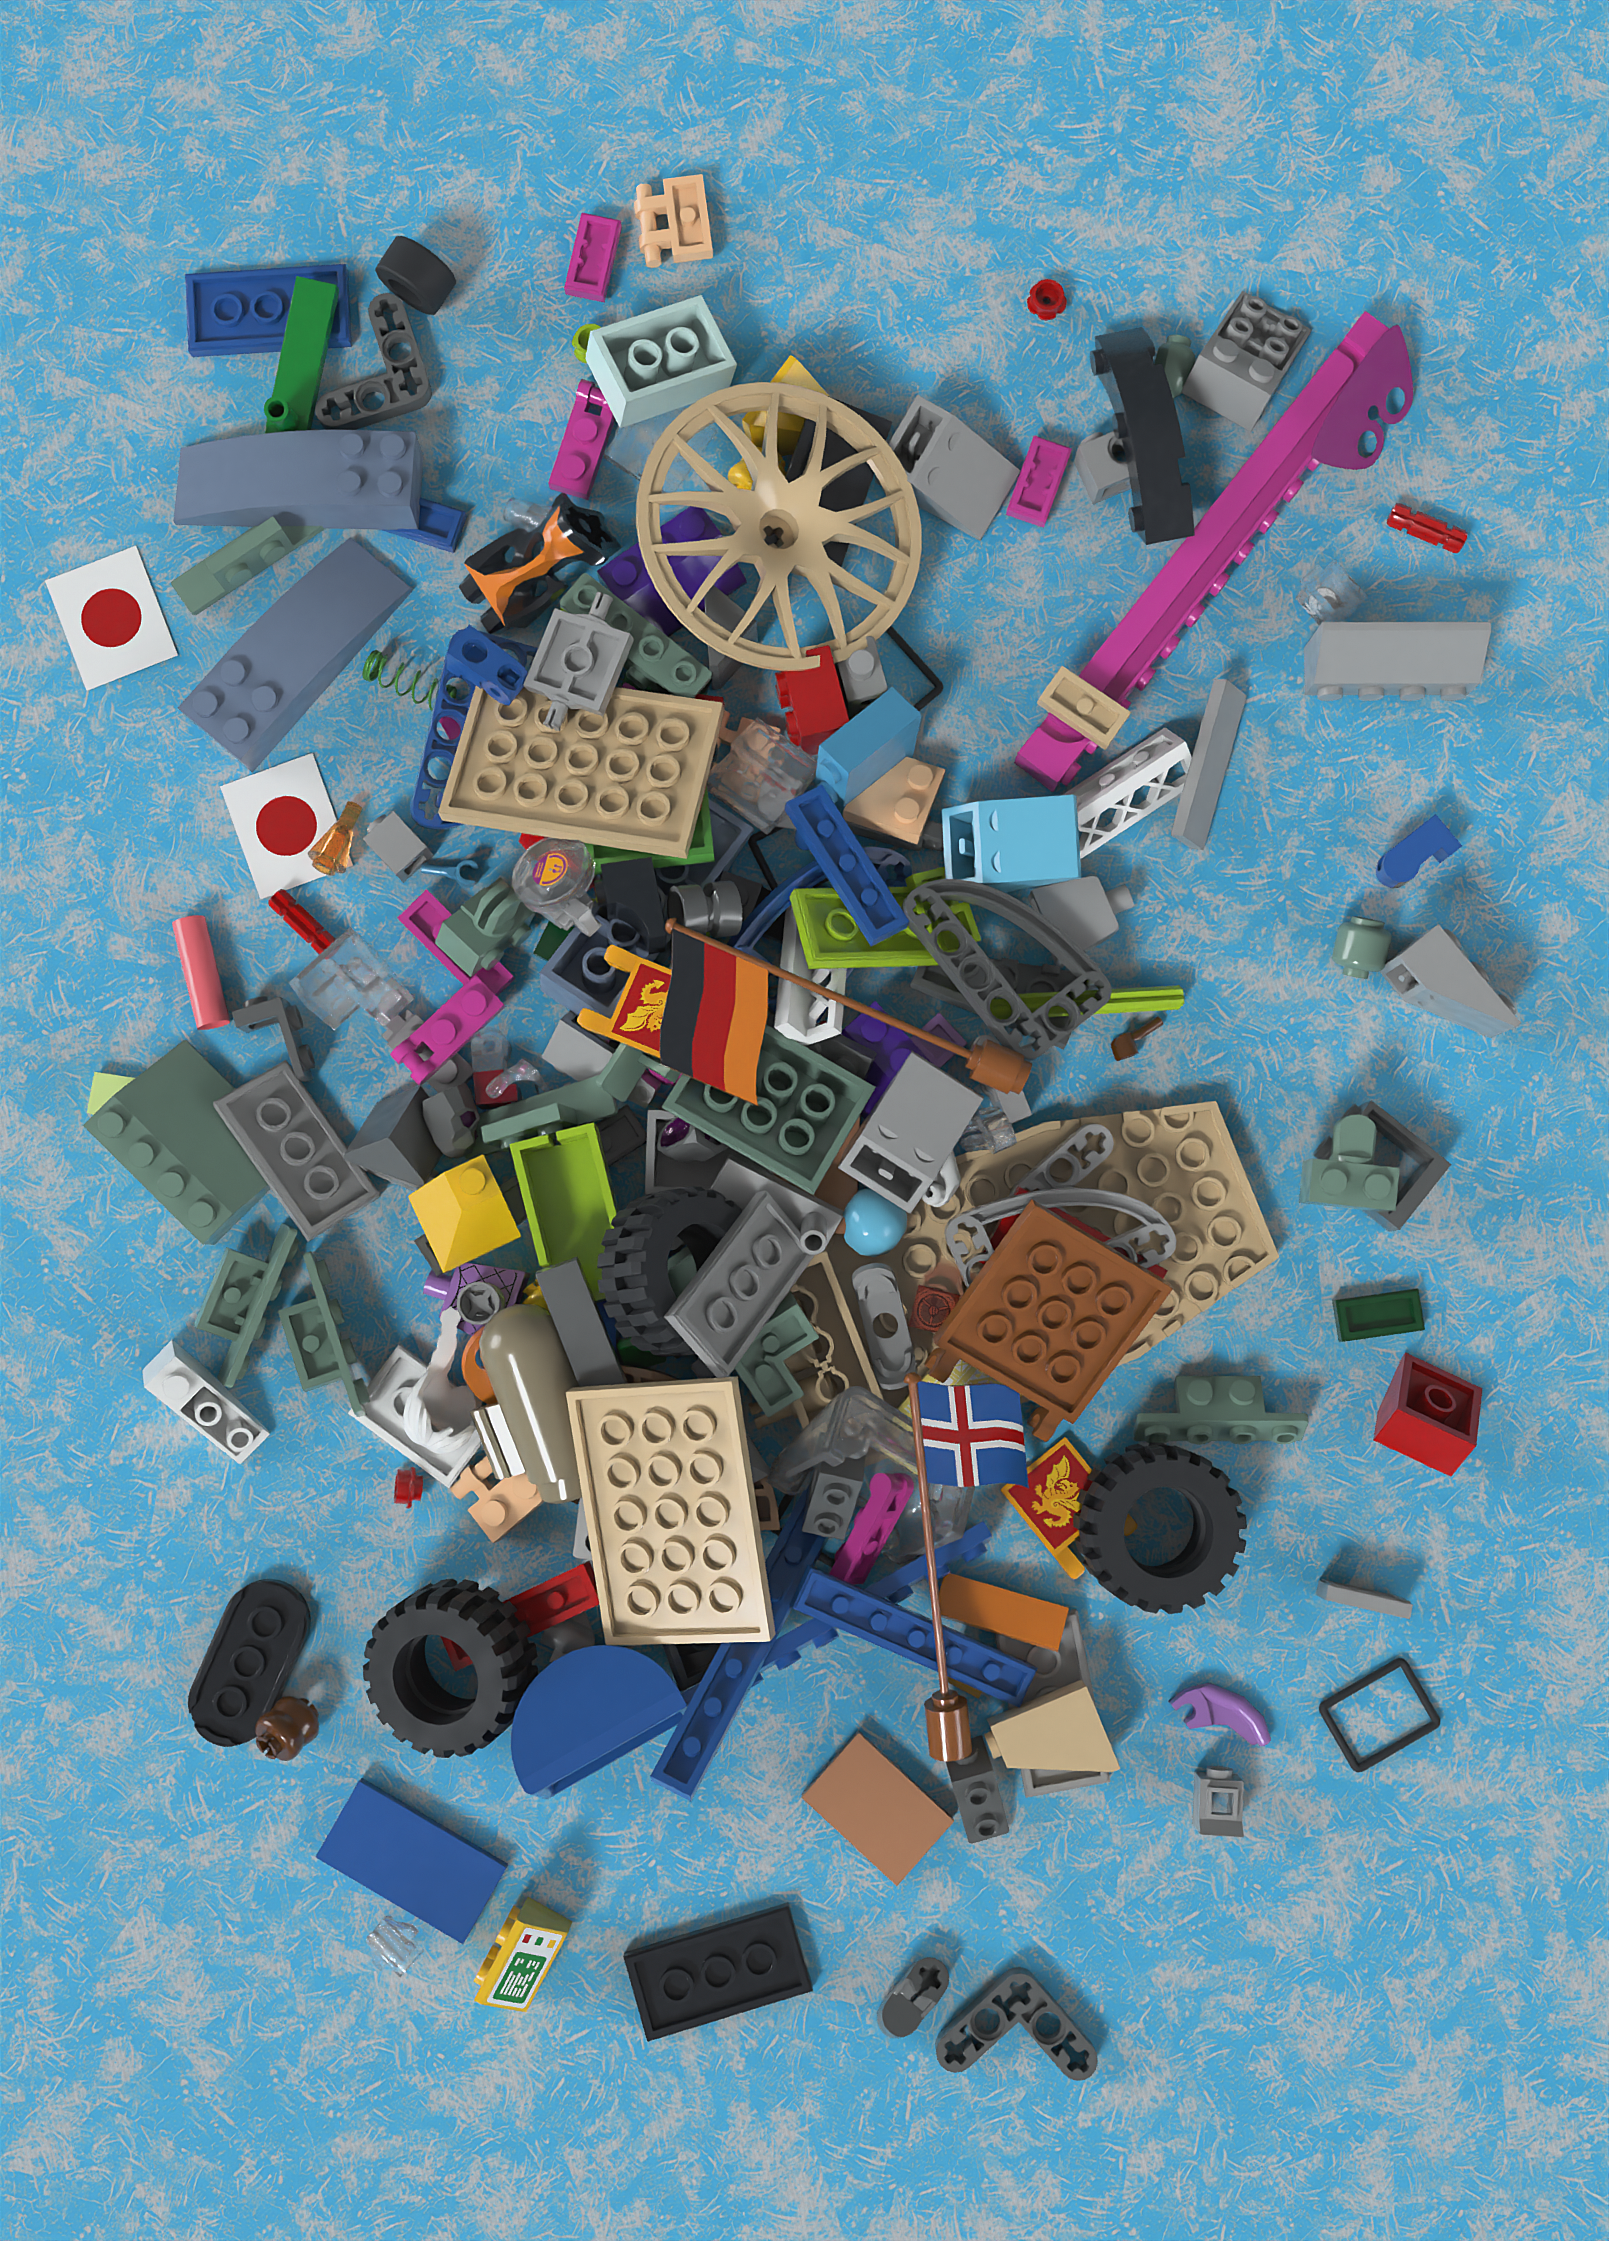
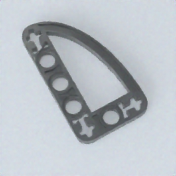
M941 879L918 886L910 892L902 903L901 909L910 921L908 924L909 928L1002 1046L1023 1054L1024 1060L1028 1062L1044 1054L1102 1008L1110 999L1112 993L1111 984L1089 956L1047 918L1025 903L1002 891L967 880ZM915 899L920 904L925 901L930 904L931 907L928 909L927 914L933 922L939 917L944 921L938 924L931 933L926 930L932 923L927 915L921 913L917 916L913 912L917 905ZM943 900L974 904L1004 917L1045 946L1077 979L1032 1013ZM942 931L953 932L959 940L958 950L955 952L943 951L937 943L938 934ZM969 964L980 966L985 973L984 983L980 986L970 985L964 978L965 966ZM1094 984L1099 990L1095 993V998L1091 997L1080 1006H1077L1073 1000L1086 990L1085 985L1089 987ZM1001 997L1009 1002L1011 1015L1008 1019L1001 1020L992 1014L990 1010L992 999ZM1052 1006L1063 1007L1068 1012L1069 1023L1065 1028L1055 1027L1050 1022L1048 1013ZM1020 1017L1023 1022L1017 1026V1029L1024 1036L1029 1034L1034 1036L1036 1040L1032 1043V1047L1035 1051L1030 1047L1024 1050L1020 1048L1018 1043L1021 1042L1022 1036L1016 1028L1009 1032V1034L1004 1028L1013 1024Z

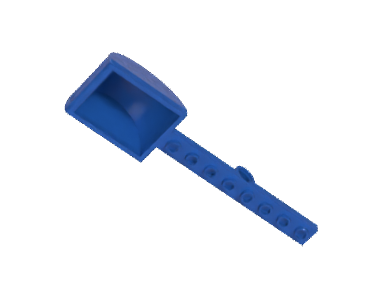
M984 1521L934 1549L937 1581L951 1572L948 1565L958 1559L963 1558L965 1563H969L988 1551L985 1544L990 1541L992 1535ZM926 1554L864 1590L896 1604L905 1600L914 1593L911 1586L924 1579L929 1584ZM813 1618L776 1639L751 1688L763 1681L761 1673L775 1664L780 1671L801 1659L802 1657L798 1651L814 1643L816 1649L838 1638L839 1635L836 1631L838 1628ZM611 1645L590 1646L561 1656L550 1663L534 1678L523 1694L513 1719L511 1755L516 1775L524 1792L542 1799H549L677 1726L699 1684L681 1693L672 1678L659 1664L649 1657L625 1647Z

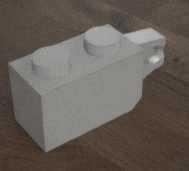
M569 1011L560 1019L541 1058L551 1063L560 1073L569 1075L579 1082L600 1075L620 1045V1042L583 1029L577 1022L578 1015ZM645 1070L627 1100L646 1108L655 1098L662 1083Z

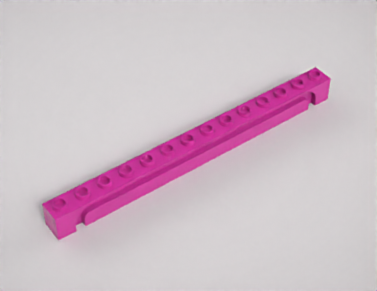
M1366 311L1361 315L1346 334L1341 344L1335 348L1195 526V536L1187 537L1081 671L1078 675L1081 679L1124 708L1128 709L1131 702L1127 700V697L1135 687L1142 691L1156 673L1152 665L1160 656L1167 659L1181 641L1176 636L1185 624L1192 628L1206 609L1201 603L1209 593L1215 597L1219 594L1231 577L1225 573L1233 562L1241 565L1255 547V544L1250 540L1259 530L1265 534L1280 514L1275 510L1283 499L1290 503L1304 484L1299 479L1307 468L1314 472L1321 462L1313 459L1311 456L1315 439L1332 406L1359 364L1380 337L1389 330L1387 326ZM1049 712L1043 723L1037 727L1019 750L1014 763L1050 791L1054 792L1060 783L1067 787L1082 767L1076 762L1084 752L1087 751L1092 755L1099 746Z

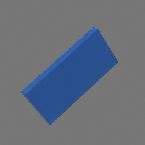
M346 264L185 274L188 352L192 357L281 352L296 276L337 285L340 291L328 349L352 347L349 274Z
M363 1778L358 1781L315 1856L317 1859L461 1944H464L508 1866V1863Z

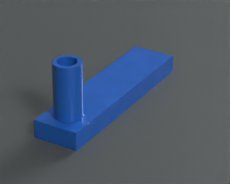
M823 785L787 801L784 810L796 827L794 835L796 846L802 850L811 851L870 946L906 929L910 921Z

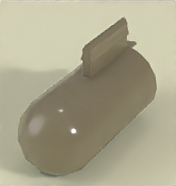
M536 1304L512 1305L491 1317L486 1323L479 1340L480 1358L498 1402L475 1408L469 1412L496 1479L509 1478L526 1473L528 1481L531 1484H536L541 1499L550 1504L571 1502L582 1498L566 1392L572 1387L580 1386L550 1311Z

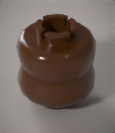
M284 1696L274 1705L272 1710L266 1712L258 1719L255 1724L256 1744L262 1753L265 1750L268 1751L265 1754L266 1757L290 1761L299 1754L303 1746L309 1744L319 1734V1714L313 1704L308 1706L309 1700L294 1696Z

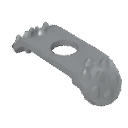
M882 1263L861 1266L854 1271L852 1282L859 1304L877 1384L881 1388L888 1390L906 1387L908 1384L904 1383V1377L910 1372L917 1373V1363L895 1274L890 1266ZM881 1313L892 1314L897 1319V1332L890 1338H882L874 1331V1320Z

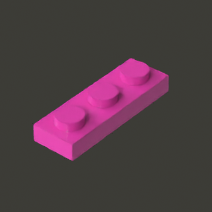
M426 889L397 919L465 985L472 977L463 971L435 944L443 921L452 914ZM500 962L490 970L481 968L475 973L496 996L515 980V977Z

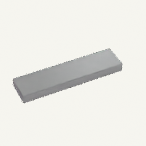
M1214 679L1171 830L1173 837L1191 849L1204 850L1247 697L1227 679Z

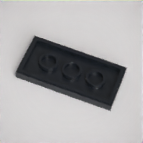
M834 399L860 415L886 441L892 421ZM807 418L804 420L785 475L788 483L801 477L808 463L816 428V422ZM827 427L820 472L847 457L859 453L846 440ZM864 462L830 482L821 491L819 507L839 512L862 506L874 476L870 465ZM775 534L766 536L764 539L767 545L773 543L776 545L779 540ZM830 541L823 545L828 558L842 567L850 543Z
M789 1902L624 1952L623 1955L647 2042L813 1991L812 1981Z

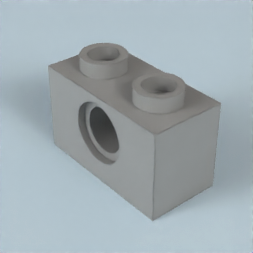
M1114 431L1103 435L1102 432H1097L1081 441L1075 455L1074 464L1093 505L1131 489L1127 462L1118 461L1112 455L1116 451L1124 452L1122 439H1116Z

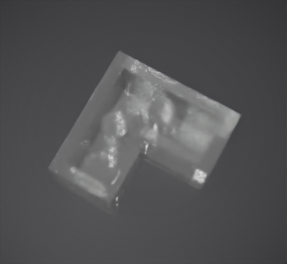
M352 927L347 929L289 982L304 1005L333 1030L337 1029L360 1007L367 1011L381 1025L385 1026L415 999L378 951Z

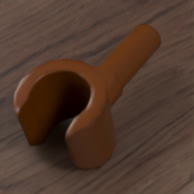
M1157 1016L1139 1029L1124 1033L1111 1042V1049L1115 1060L1121 1061L1139 1054L1135 1041L1141 1040L1163 1025L1161 1018Z

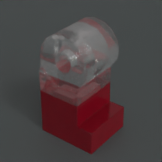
M486 1027L480 1029L475 1033L471 1042L476 1105L481 1110L492 1109L522 1100L521 1088L517 1084H509L507 1062L512 1055L510 1041L496 1028Z

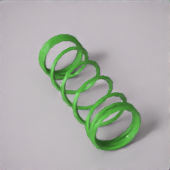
M378 650L370 653L362 671L364 680L372 682L378 677L382 688H387L395 682V690L398 696H404L412 690V699L415 704H420L428 698L429 708L431 711L433 710L431 698L438 682L437 678L434 679L427 695L422 700L416 701L414 691L421 675V670L417 671L410 688L404 693H399L398 679L404 668V662L400 664L396 677L385 686L381 683V672L386 664L388 655L386 654L383 657L382 652ZM451 684L446 685L448 694L451 698L455 699L457 694L456 687Z

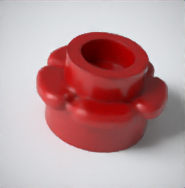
M1044 279L1030 289L1027 307L1032 314H1037L1039 319L1045 321L1053 320L1056 318V314H1061L1065 310L1067 299L1064 296L1062 286L1057 281ZM1048 298L1050 303L1045 304L1043 299Z
M410 1467V1470L397 1469L394 1487V1503L406 1504V1509H410L413 1500L421 1501L423 1490V1475H416L414 1467Z

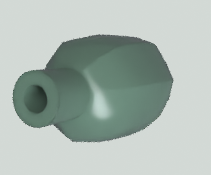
M1169 335L1166 343L1159 347L1154 365H1163L1173 401L1175 397L1182 394L1183 386L1195 364V355L1190 348L1191 340L1182 335Z

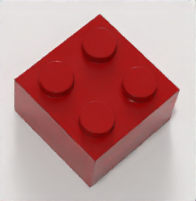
M829 645L806 650V657L820 655V667L803 671L775 672V688L780 708L788 707L789 709L788 712H785L787 722L785 726L791 748L799 747L801 759L818 755L819 745L849 722Z

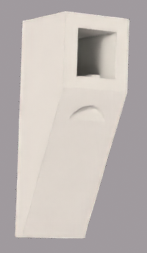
M173 1340L142 1370L144 1388L238 1464H241L270 1435L269 1431L200 1362Z

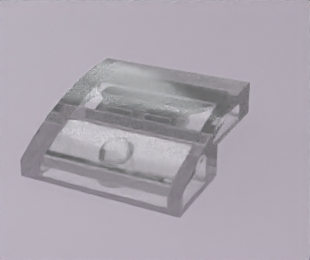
M683 407L682 410L678 408L622 427L604 452L603 458L640 481L645 463L656 441L667 426L686 407ZM709 425L697 433L687 444L701 456L716 435L717 429ZM680 453L675 457L667 472L662 493L676 492L692 469Z
M757 717L731 743L730 753L709 773L707 781L708 792L768 835L787 814L784 810L786 802L802 795L814 780L817 760Z

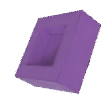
M940 1013L921 1028L961 1047L967 1045L963 1037ZM913 1035L910 1038L938 1068L944 1066L956 1055L954 1052Z

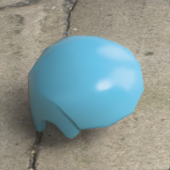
M870 1188L857 1192L850 1202L847 1203L843 1212L846 1223L844 1239L849 1246L861 1255L877 1257L889 1253L906 1232V1211Z

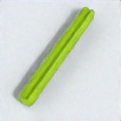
M1179 985L1111 989L1112 993L1109 1001L1094 1014L1178 1010L1184 1005L1183 988ZM1085 990L1073 1001L1077 1006H1080L1089 998H1095V993L1099 990ZM1059 992L1017 995L1033 1013ZM1001 997L991 1000L990 1010L992 1014L1001 1020L1008 1019L1011 1015L1009 1002ZM1052 1006L1049 1009L1048 1016H1069V1014L1063 1007Z

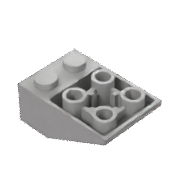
M1242 291L1199 354L1183 386L1182 393L1251 432L1312 329L1301 324L1298 319L1287 316L1270 307L1261 298L1251 296Z
M919 395L914 399L888 443L907 474V481L912 485L918 507L979 541L982 540L1021 470L955 415ZM875 475V483L882 486L879 479Z
M1439 924L1414 939L1388 960L1385 968L1379 971L1403 1001L1486 1037L1492 1038L1521 1024L1515 1016L1517 1012L1510 1000L1501 994L1497 995L1487 983L1489 977L1485 970L1476 962H1470L1461 952L1462 946L1458 938L1450 930H1443Z
M912 1051L843 1151L838 1168L906 1212L911 1213L936 1178L984 1097Z

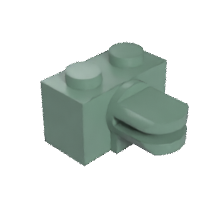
M500 877L490 886L484 887L462 904L458 911L443 921L435 944L463 971L472 977L481 968L490 970L503 957V951L512 944L516 948L530 936L532 929L529 926L536 910L526 904L516 894L514 889Z
M1357 1114L1346 1116L1335 1123L1329 1160L1308 1159L1302 1163L1299 1203L1378 1212L1396 1211L1400 1168L1373 1165L1377 1130L1372 1120Z

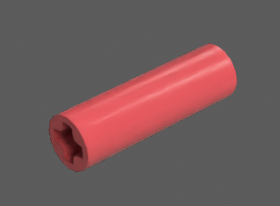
M194 915L172 922V927L197 1029L208 1030L229 1024L231 1021L205 916Z

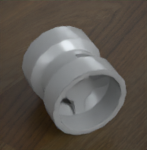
M473 1282L466 1285L457 1297L459 1315L466 1322L474 1325H486L495 1313L505 1309L506 1304L504 1294L499 1287L486 1282Z

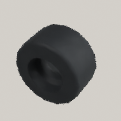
M405 236L395 237L375 268L378 278L391 292L411 307L428 315H435L456 285L453 272L438 256L415 240Z

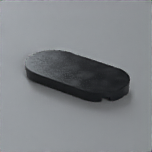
M276 1579L258 1580L235 1593L227 1604L188 1696V1709L195 1723L194 1727L210 1743L223 1747H232L247 1743L256 1738V1722L263 1714L272 1710L274 1705L281 1699L307 1640L311 1625L308 1604L302 1594L292 1585Z

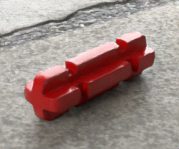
M1396 503L1391 509L1387 518L1388 526L1399 531L1405 528L1407 529V534L1435 546L1439 542L1443 544V549L1452 553H1458L1463 548L1468 535L1466 530L1454 525L1452 529L1448 528L1447 522L1418 510L1414 514L1411 512V507L1401 503Z
M284 889L278 890L269 899V906L278 915L284 916L283 920L307 943H311V947L319 955L326 958L338 947V941L327 930L323 931L324 927L299 903L296 904V900Z

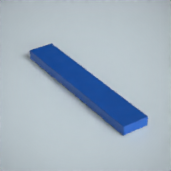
M807 1565L789 1604L793 1609L938 1672L932 1619ZM942 1624L947 1676L1020 1708L1038 1668L1029 1662Z

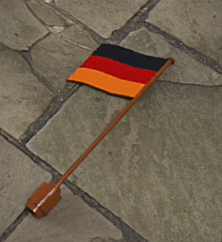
M670 918L665 924L666 931L669 934L672 932L671 979L660 1027L659 1053L661 1065L758 1106L756 1069L767 1021L769 972L967 1058L965 1067L971 1069L969 1078L1000 1092L1008 1094L1011 1091L1019 1095L1027 1082L1032 1063L1024 1060L1023 1054L986 1039L982 1046L975 1043L972 1049L968 1050L676 923L677 918Z

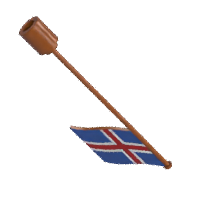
M910 1372L905 1375L904 1383H907L909 1386L940 1690L934 1692L932 1697L925 1701L924 1709L929 1755L935 1760L949 1762L968 1757L972 1753L967 1699L964 1696L958 1695L957 1691L948 1688L927 1483L956 1487L1009 1483L1029 1488L1020 1393L1006 1385L977 1383L947 1386L921 1381V1377L917 1373Z

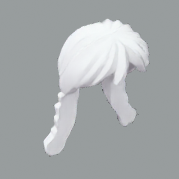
M451 1306L441 1313L442 1333L438 1337L437 1348L432 1353L431 1362L426 1369V1373L413 1387L406 1401L403 1413L404 1429L413 1442L436 1453H449L459 1449L469 1441L475 1431V1425L469 1411L481 1407L483 1402L474 1395L468 1385L455 1388L450 1387L447 1374L454 1361V1352L457 1347L456 1327L461 1319L458 1310H454Z

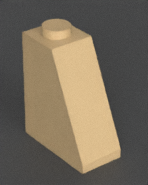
M1082 1680L1021 1704L1020 1708L1014 1707L987 1719L991 1728L990 1732L984 1734L993 1758L1002 1756L1007 1768L1114 1772L1120 1769L1090 1693Z

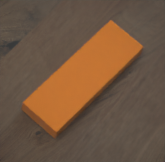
M952 1573L943 1577L939 1592L941 1618L1058 1652L1069 1611L1068 1607Z

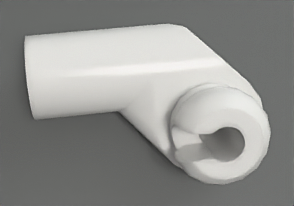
M953 1150L932 1184L922 1196L926 1204L934 1207L943 1206L949 1202L960 1186L961 1177Z

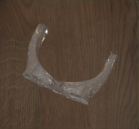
M523 1059L493 1079L486 1087V1093L490 1098L500 1096L510 1084L518 1080H532L537 1095L553 1090L543 1081L541 1074Z

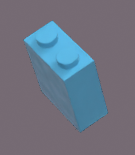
M891 687L819 745L814 788L823 785L835 806L843 815L844 808L849 802L905 757L913 758L922 714Z

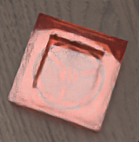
M918 1285L908 1326L936 1333L958 1303L960 1295Z

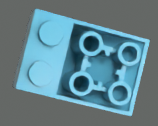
M1076 795L977 801L942 809L945 879L972 881L1005 893L1081 878Z

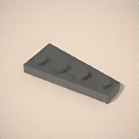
M989 958L1017 994L1060 992L1077 979L1070 971L1060 969V966L1048 964L1036 966L1018 963V960L1002 958L997 960ZM969 964L964 968V978L970 985L980 986L984 983L985 973L980 966ZM939 965L917 967L910 988L977 1014ZM1069 1016L1049 1017V1020L1055 1027L1065 1028L1069 1023ZM1017 1019L1008 1027L1017 1029V1026L1023 1021L1022 1019ZM1071 1032L1054 1046L1064 1050Z

